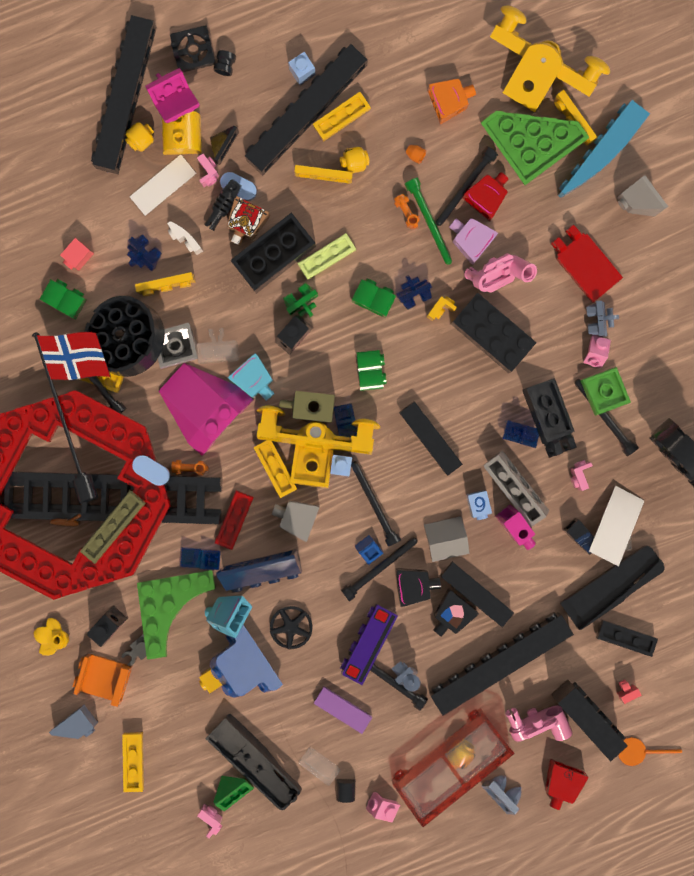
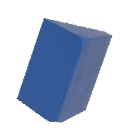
M370 535L355 545V548L368 565L384 554Z

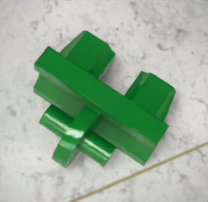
M305 283L298 288L303 296L297 301L292 293L283 298L287 306L286 310L290 315L303 307L304 309L298 312L300 317L308 314L310 317L313 316L311 310L317 306L314 302L308 306L306 304L317 298L318 293Z

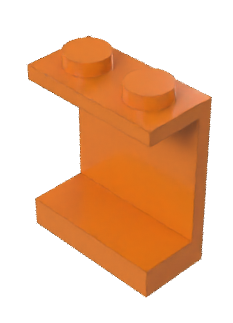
M88 653L79 662L78 669L81 670L79 676H76L74 679L73 687H75L73 694L77 695L80 692L111 700V705L118 707L122 703L133 666Z

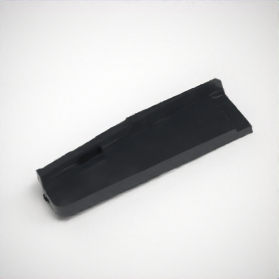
M644 545L621 560L619 566L614 565L565 598L560 604L578 630H582L624 602L633 592L663 573L665 570L664 563L650 546ZM644 573L645 575L634 584L633 582H635Z
M228 714L205 738L279 810H285L291 803L297 800V796L302 791L301 786L279 765L268 749L232 714ZM274 770H276L284 778L283 781L280 779V777L276 774Z

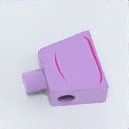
M456 218L449 227L458 234L453 240L454 245L472 265L498 234L496 231L472 218L466 225Z

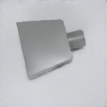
M289 500L286 508L275 504L272 515L282 519L280 524L282 529L307 542L320 506Z

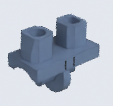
M596 301V304L586 307L588 317L598 316V323L588 324V331L590 335L606 337V321H608V327L613 328L614 320H618L619 315H613V308H608L606 316L605 302Z
M401 661L392 668L398 676L395 679L398 684L404 685L411 692L419 689L421 682L419 677L416 676L418 672L415 668L408 667L405 662L402 663Z

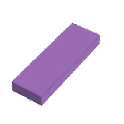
M323 686L314 701L315 705L361 734L372 719L371 715Z

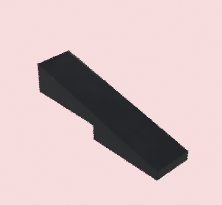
M415 401L399 412L447 476L463 465Z
M453 561L440 575L502 628L513 616L514 612Z

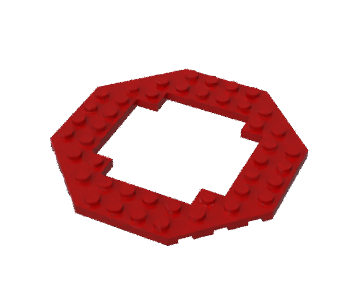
M77 390L58 396L68 430L125 460L126 463L117 479L133 486V492L144 500L146 504L95 564L80 551L72 564L5 529L14 511L0 504V572L53 600L134 575L171 506L165 486L151 483L135 473L132 467L134 459L142 455L148 456L157 462L146 426ZM54 397L0 413V495L32 434L47 442H51L58 426L63 428Z

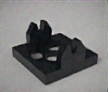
M207 25L170 34L173 54L177 67L181 69L182 73L212 66L216 63ZM193 35L201 37L206 43L199 45L194 42ZM187 37L188 44L186 48L179 50L181 41ZM192 45H196L199 48L198 53L195 55L188 53V48ZM207 50L206 56L202 61H199L198 56L201 54V51ZM188 55L193 59V63L184 61L181 56Z

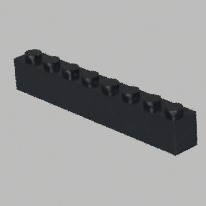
M131 15L130 21L126 22L125 40L123 39L120 45L121 56L116 60V75L111 79V94L106 98L107 109L101 118L102 129L97 134V148L91 156L92 165L98 170L119 175L127 144L125 141L127 138L126 131L132 125L157 29L153 20Z
M352 44L347 48L343 47L337 55L338 58L334 62L330 61L325 66V71L321 75L318 74L312 80V85L300 92L298 95L299 99L286 107L285 114L282 117L278 116L273 121L272 127L268 131L265 130L259 136V141L247 148L245 151L246 161L262 176L367 67L368 59Z
M559 612L550 613L545 617L546 620L540 624L539 622L532 624L524 634L522 632L516 634L511 642L500 644L497 646L496 651L491 654H484L477 663L466 665L461 673L450 675L445 683L434 685L429 694L442 716L573 636L574 634Z

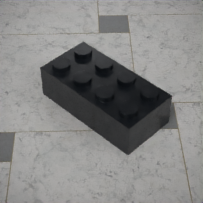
M291 212L230 261L257 294L316 247V243Z
M479 293L472 298L451 323L454 328L507 373H511L537 343Z
M567 679L551 694L610 762L628 747L624 742L626 737L589 696L584 698L587 694L576 682L572 684Z

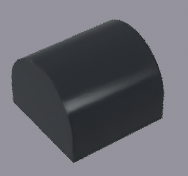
M337 779L336 800L338 802L351 803L355 801L356 779Z

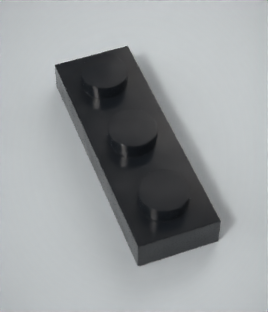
M605 620L601 621L596 636L599 640L650 657L653 656L658 641L656 637Z

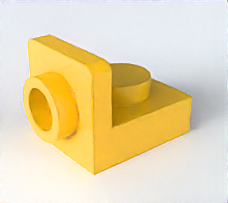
M441 296L426 317L431 321L435 318L439 319L445 312L443 307L454 312L457 308L454 305L455 302L447 296L445 298Z

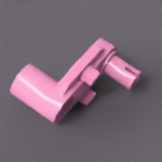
M507 253L497 259L494 257L489 259V262L480 271L472 267L467 268L464 276L466 279L471 280L477 289L491 293L513 282L515 277L527 283L531 282L537 274V268L534 264L516 255Z
M558 705L539 712L532 708L527 711L529 717L522 720L516 708H511L513 716L509 709L505 713L511 724L509 732L513 740L517 742L536 736L551 729L557 741L567 740L573 733L563 708Z

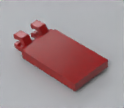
M573 225L565 231L573 241L566 247L565 243L558 237L551 245L558 253L556 260L588 299L594 303L623 277L589 235L581 234Z

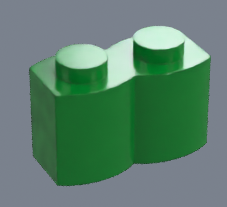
M58 278L56 282L50 280L40 300L76 320L87 299L83 298L84 293L75 288L73 291L67 289L68 284Z
M361 279L351 302L386 318L396 298V295L393 294L394 291L387 287H383V289L377 287V283L371 279Z
M380 350L357 352L360 391L383 389V385L387 384L386 373H382L381 368L382 365H385L384 354H380Z

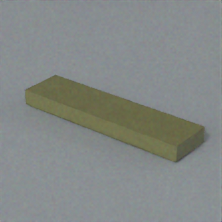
M130 490L80 552L94 564L97 563L146 502Z

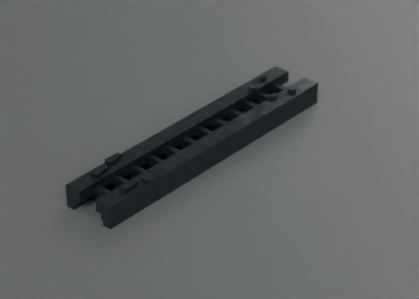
M13 471L5 485L4 502H0V504L14 511L11 516L12 519H70L77 514H81V517L76 520L105 521L117 507L109 505V489H121L122 501L127 495L128 489H134V487L117 479L120 474L87 473V475H92L95 488L101 489V505H90V501L82 503V505L71 504V488H74L72 480L75 479V475L78 473ZM170 476L169 481L164 486L166 492L167 490L177 491V507H170L162 523L221 524L222 509L205 508V492H222L223 477ZM14 486H24V503H13ZM33 487H43V504L32 503ZM52 487H63L62 504H52ZM186 491H197L196 508H185Z

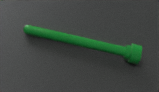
M418 177L414 178L404 185L407 191L414 195L445 264L450 265L452 263L451 256L420 192V180Z

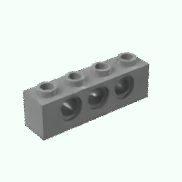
M503 450L483 465L530 527L547 516L549 509Z

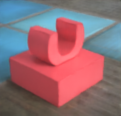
M625 679L618 682L621 691L617 692V695L624 704L642 696L639 689L635 685L630 686Z

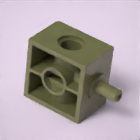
M295 391L293 401L280 400L279 406L291 408L294 419L332 423L335 395ZM312 402L319 403V410L317 412L309 410V405Z

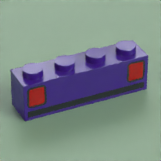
M377 604L375 607H370L367 613V617H369L367 623H362L357 633L360 635L357 642L353 641L349 648L350 656L348 659L344 658L340 666L343 676L360 685H363L398 617L395 613Z

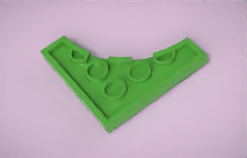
M213 570L137 583L147 660L167 657L169 629L183 606L191 599L205 592L216 590Z

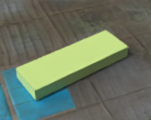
M345 233L297 264L307 280L356 251V248Z

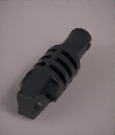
M231 179L221 190L212 205L213 211L204 223L206 227L210 226L209 229L215 231L221 218L227 216L233 206L234 199L238 196L242 187L240 183Z

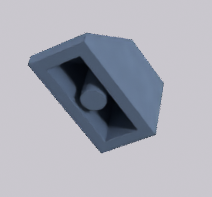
M83 705L56 725L49 733L52 736L79 739L83 735L88 737L95 731L94 727L98 722L87 707Z

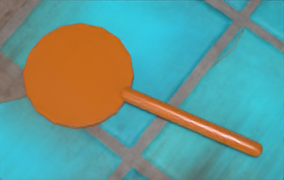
M630 737L624 740L628 747L618 757L624 764L636 766L643 762L646 754L682 753L683 751L681 749L646 750L642 741Z

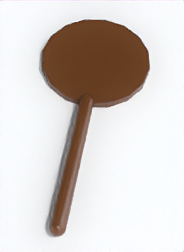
M77 514L70 519H52L50 524L64 527L79 526V522L75 520L80 518L81 514Z

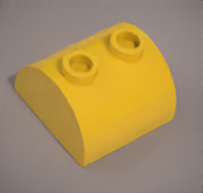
M193 111L169 123H165L162 118L163 155L202 154L201 116L199 113Z

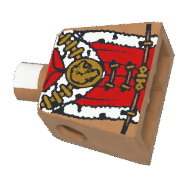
M236 196L227 223L228 229L234 231L230 242L240 246L244 237L253 241L270 218V213Z

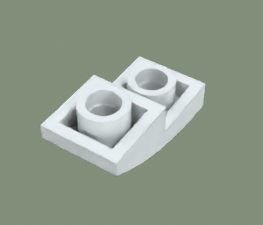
M171 221L167 223L170 227L167 231L173 240L177 239L180 243L187 240L184 242L190 252L194 251L196 255L203 252L199 244L187 231Z

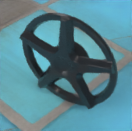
M287 606L281 608L271 619L270 634L273 640L283 648L289 650L299 648L306 644L312 635V620L308 613L299 607ZM293 609L301 613L295 619H290L285 610ZM280 614L284 625L273 628L274 621ZM305 616L309 622V632L299 627ZM286 633L287 644L280 642L275 634ZM294 635L306 637L301 643L292 645Z

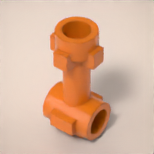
M401 194L394 198L396 208L400 207L407 218L405 223L407 228H418L420 218L410 210L407 204L409 202L408 197Z
M182 460L172 461L171 471L176 473V475H181L182 471L196 472L198 475H204V473L209 471V466L204 461H198L197 464H182Z

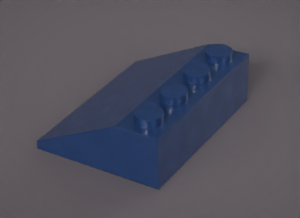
M297 549L226 565L216 574L224 589L235 593L242 591V587L245 586L256 588L262 586V582L268 581L269 584L280 582V578L287 577L288 580L299 577L298 574L302 573Z

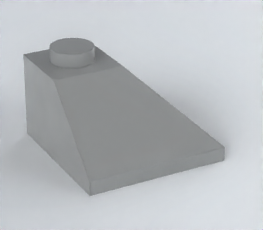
M645 175L617 197L619 206L628 213L655 217L668 207Z

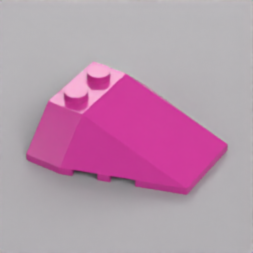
M183 363L159 390L186 441L201 456L212 447L222 432L253 401L240 387L186 363Z

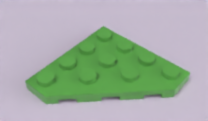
M495 111L481 122V125L525 186L589 139L588 134L578 121Z

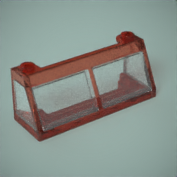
M481 708L471 711L467 716L468 720L465 725L409 770L400 769L393 775L392 784L422 827L426 826L515 754L509 742Z

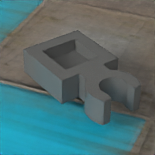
M144 634L129 645L133 650H127L121 656L122 658L126 655L131 656L132 660L127 664L128 666L135 663L137 656L143 660L146 657Z

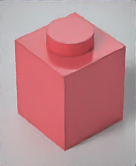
M75 238L60 256L65 259L63 263L71 270L73 268L80 270L94 253Z

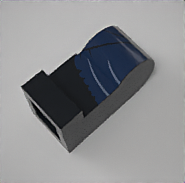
M575 518L563 531L590 555L591 552L589 550L595 537L579 519Z

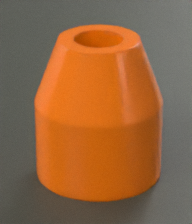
M409 145L406 150L407 156L418 164L423 161L427 150L417 145Z

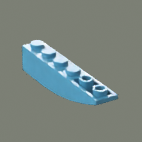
M633 100L628 105L624 103L617 112L619 117L616 120L612 118L605 127L608 130L606 134H600L595 140L594 144H596V147L593 150L589 149L582 157L585 160L581 166L577 164L570 174L573 177L570 181L566 179L559 187L561 192L558 196L562 198L579 188L608 165L627 145L650 113Z

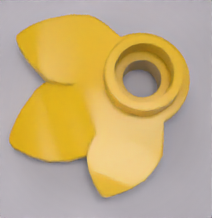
M48 618L46 627H39L33 632L35 640L41 644L39 653L45 656L53 655L57 649L65 648L69 642V635L62 630L60 622L54 618Z

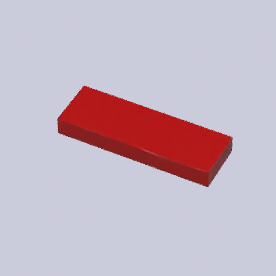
M238 490L235 491L215 544L233 550L254 499L253 496Z

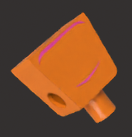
M460 79L429 84L427 90L440 124L465 111L469 105L467 99L476 96L473 84L463 88Z

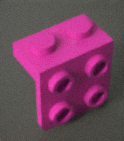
M180 68L145 85L165 123L173 122L179 117L193 112L200 106Z

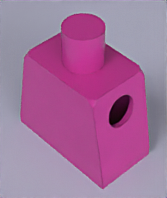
M508 505L495 515L519 546L523 545L526 550H530L536 545L532 538L535 535L534 531L520 512L513 506Z

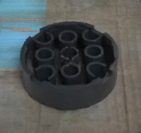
M115 296L107 299L93 311L94 315L90 322L86 323L84 332L97 333L109 372L121 377H131L148 370L157 361L164 346L165 330L158 313L147 304L131 296Z
M668 418L650 433L652 436L649 439L660 448L658 450L662 455L672 462V466L688 478V482L694 488V441L673 420Z

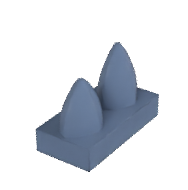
M501 775L494 777L491 781L486 780L481 787L506 814L515 815L519 811L517 804L521 797V787L512 788L504 793L507 782L506 776Z

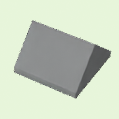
M190 323L164 329V346L158 357L161 369L198 359V347Z
M461 516L424 524L432 562L470 554L468 537Z

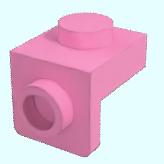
M202 154L197 159L207 172V175L199 181L203 187H209L217 181L216 178L219 175L214 169L216 164L211 157L206 158Z
M592 335L584 363L602 368L608 359L611 340Z
M582 460L575 463V467L570 469L573 476L571 477V482L574 488H578L580 491L589 488L582 470L593 466L591 462Z
M373 792L366 810L376 819L393 822L400 804L397 801L382 798L378 793Z
M204 804L197 816L211 826L206 835L207 838H210L212 834L217 835L220 831L222 816L218 814L214 807Z

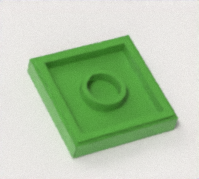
M617 367L581 380L595 416L631 403Z

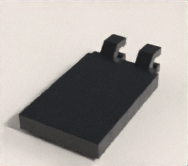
M555 378L523 389L524 397L541 442L546 446L545 450L548 457L551 458L577 448L574 437L571 434L575 431Z

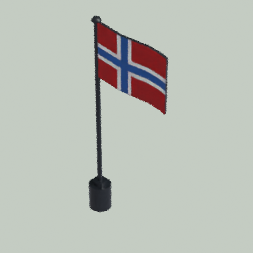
M34 332L32 337L35 338L78 474L75 475L72 483L79 504L97 499L98 494L92 475H87L86 472L82 473L52 380H76L95 376L111 378L97 333L77 332L59 336H41L38 332Z

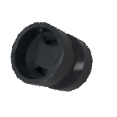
M219 50L216 56L218 62L214 64L213 71L223 76H232V65L236 61V55L229 51Z

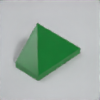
M221 776L213 803L221 810L226 811L252 791L254 786L242 778Z

